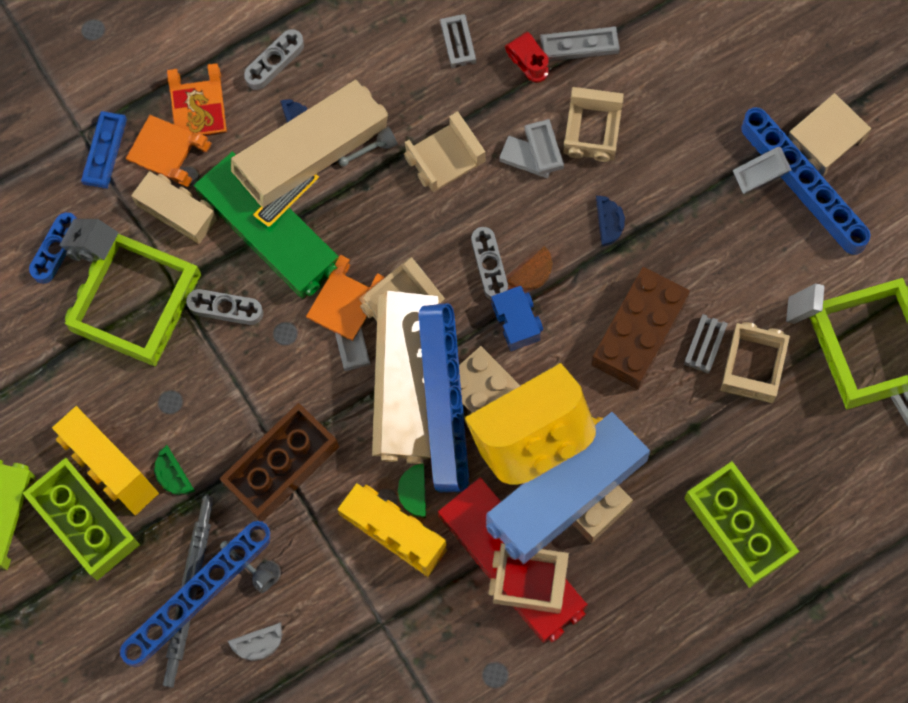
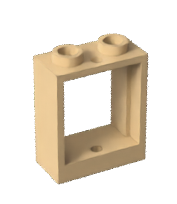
M737 323L733 332L720 391L773 403L777 397L790 336L785 335L783 331L778 329L764 330L757 328V325L753 323ZM740 339L778 348L770 384L732 375Z
M501 544V551H495L493 567L498 568L497 578H491L489 595L494 596L493 604L560 613L569 553L541 549L529 559L556 563L551 601L547 602L502 595L507 556H511L505 549L506 545Z

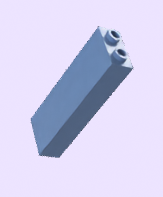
M613 412L595 425V438L585 450L537 478L524 483L487 513L486 528L495 539L500 538L504 542L506 551L513 559L516 560L518 558L523 564L526 563L648 461L650 450Z

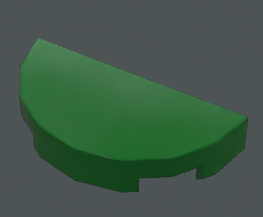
M166 445L159 451L155 461L154 474L157 482L165 491L174 495H187L195 492L169 446Z
M424 463L414 465L405 471L398 485L401 505L406 511L419 518H426Z

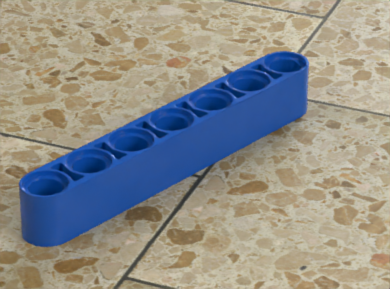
M749 109L745 114L741 127L744 136L761 155L781 147L785 157L792 160L794 164L789 165L792 171L780 177L848 254L858 255L862 253L871 237L866 225L763 109ZM749 121H757L760 126H752ZM766 140H774L777 145H769ZM799 178H807L811 183L804 184ZM823 197L828 203L822 204L816 198ZM839 216L843 218L845 223H837L833 217ZM850 236L859 237L862 243H855Z
M449 303L423 305L419 309L418 318L433 484L436 491L440 493L463 492L469 485V471L454 310Z
M255 521L243 529L123 643L120 649L123 661L130 667H140L146 663L269 545L271 537L268 526L263 522ZM262 530L266 534L265 538L261 542H254L250 538L253 531ZM242 549L245 552V557L241 561H233L230 558L233 550ZM215 568H221L225 571L224 577L219 581L210 579V572ZM193 588H202L204 596L200 600L195 601L189 598V593ZM174 607H181L184 611L183 616L179 620H171L168 616L169 611ZM155 626L161 627L163 630L162 636L157 640H150L148 638V631ZM133 646L140 647L142 651L141 656L136 660H129L127 658L129 648Z

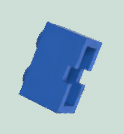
M518 286L491 296V305L498 322L505 323L503 325V335L510 352L540 341V332L543 331V326L539 316L534 317L531 311L534 305L529 292L524 293L522 286Z

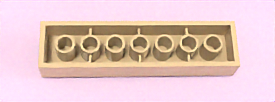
M482 346L459 365L463 412L467 416L520 386ZM618 485L572 524L592 544L631 507L633 500Z

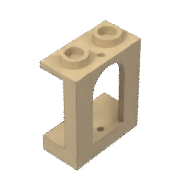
M572 87L563 154H568L572 158L590 157L600 162L614 161L624 94ZM583 109L608 112L603 145L578 141Z

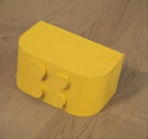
M561 363L465 417L473 439L485 462L500 481L512 485L529 482L582 452L593 442L596 435V427L581 387Z

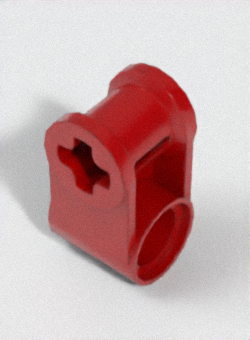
M529 32L523 33L505 45V50L510 59L518 65L530 81L535 83L542 82L547 78L548 56Z

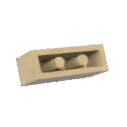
M149 171L131 195L135 204L197 244H200L217 221L213 211L214 208L204 200L199 202L192 198L193 195L187 189L174 187L171 185L172 182L164 175L158 174L157 176Z

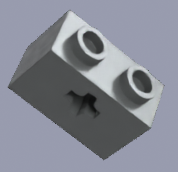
M73 219L59 246L67 251V256L76 261H81V259L93 262V260H105L119 232L99 219Z

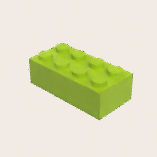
M67 458L63 459L23 492V495L97 581L140 545Z
M732 461L686 493L685 501L749 588L756 585L798 554L799 550Z

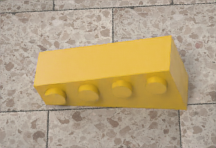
M77 406L52 427L59 435L55 440L66 451L71 448L75 452L71 457L81 467L87 465L90 468L87 474L97 484L103 481L107 486L103 491L114 502L119 498L135 516L159 494L144 475Z
M356 483L337 509L341 517L427 577H429L447 551L446 540L424 527L413 516H407L402 513L401 509L389 500L385 502L379 498L378 493L366 484L362 487Z

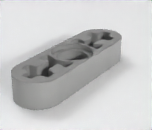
M292 29L285 31L246 68L244 77L251 89L260 90L264 88L303 51L304 41L301 33ZM288 40H291V41H295V40H296L297 45L294 46L293 44H290V45L288 46V42H287V41H288ZM271 55H279L281 57L280 63L271 65L267 62ZM252 74H255V75H259V74H260V75H261V79H260V80H258L257 78L252 79Z
M479 227L472 233V247L485 296L491 300V296L496 295L494 290H489L492 289L491 277L496 276L498 287H502L500 288V293L508 290V283L494 232L487 227ZM481 235L488 239V251L483 252L482 243L477 242ZM487 258H492L497 262V267L493 270H486L483 268L482 262Z
M202 289L193 290L187 296V306L197 316L247 325L257 324L263 317L261 304L253 298ZM199 297H202L205 303L212 304L213 311H210V306L206 304H201L199 308H196L193 302L198 301ZM221 302H231L232 309L228 313H220L218 305ZM240 303L239 306L242 310H249L251 306H254L257 313H252L251 317H248L245 311L238 310L237 304Z

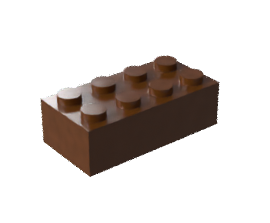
M642 267L595 351L591 366L639 390L687 303L690 290Z
M298 402L220 478V481L260 522H263L339 448L337 439Z

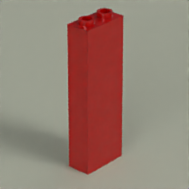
M480 477L440 509L438 516L491 580V578H497L498 568L493 567L495 551H501V544H504V542L500 538L495 539L488 532L486 518L487 513L501 503V501ZM507 556L502 594L550 602L555 565L535 560H528L523 564L518 558L515 560ZM565 578L560 613L514 607V609L544 644L548 640L553 643L565 633L562 628L571 622L573 625L578 623L586 615L584 610L588 604Z

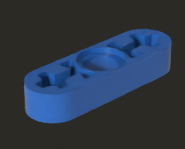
M62 213L55 219L32 260L29 272L36 282L45 284L52 281L63 263L67 251L62 248L59 253L51 254L48 252V248L54 242H62L63 238L61 236H65L68 228L66 230L63 228V223L68 224L70 221L72 223L73 219H77L72 213ZM38 268H47V273L42 272L39 274L37 271Z

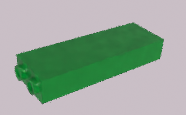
M232 151L194 184L198 196L208 202L214 208L213 211L302 300L307 295L312 296L320 288L319 284L326 278H329L331 273L338 268L335 266V263L339 256L290 208L270 227L253 216L261 206L231 172V158L236 155Z

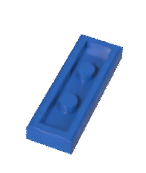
M100 111L81 179L82 184L108 189L127 121L125 115Z

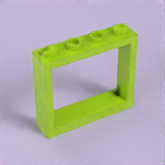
M118 234L105 260L93 261L86 283H83L78 289V299L74 306L70 307L66 313L65 325L75 334L156 367L187 304V296L194 290L201 273L194 264ZM119 247L182 272L145 348L81 322Z
M903 278L824 300L822 311L809 317L846 410L908 392V375L857 390L827 315L896 295L908 323V286H906Z

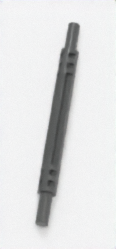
M203 496L198 522L194 523L181 588L202 568L211 527L208 523L214 500L213 497ZM197 587L193 588L189 593V598L195 600ZM181 607L176 608L174 620H179L183 616L184 611ZM190 621L169 641L166 654L168 662L163 681L164 687L174 688L179 661L183 659Z

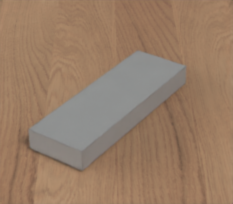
M616 27L545 34L540 37L541 47L547 54L548 61L619 54L620 50Z

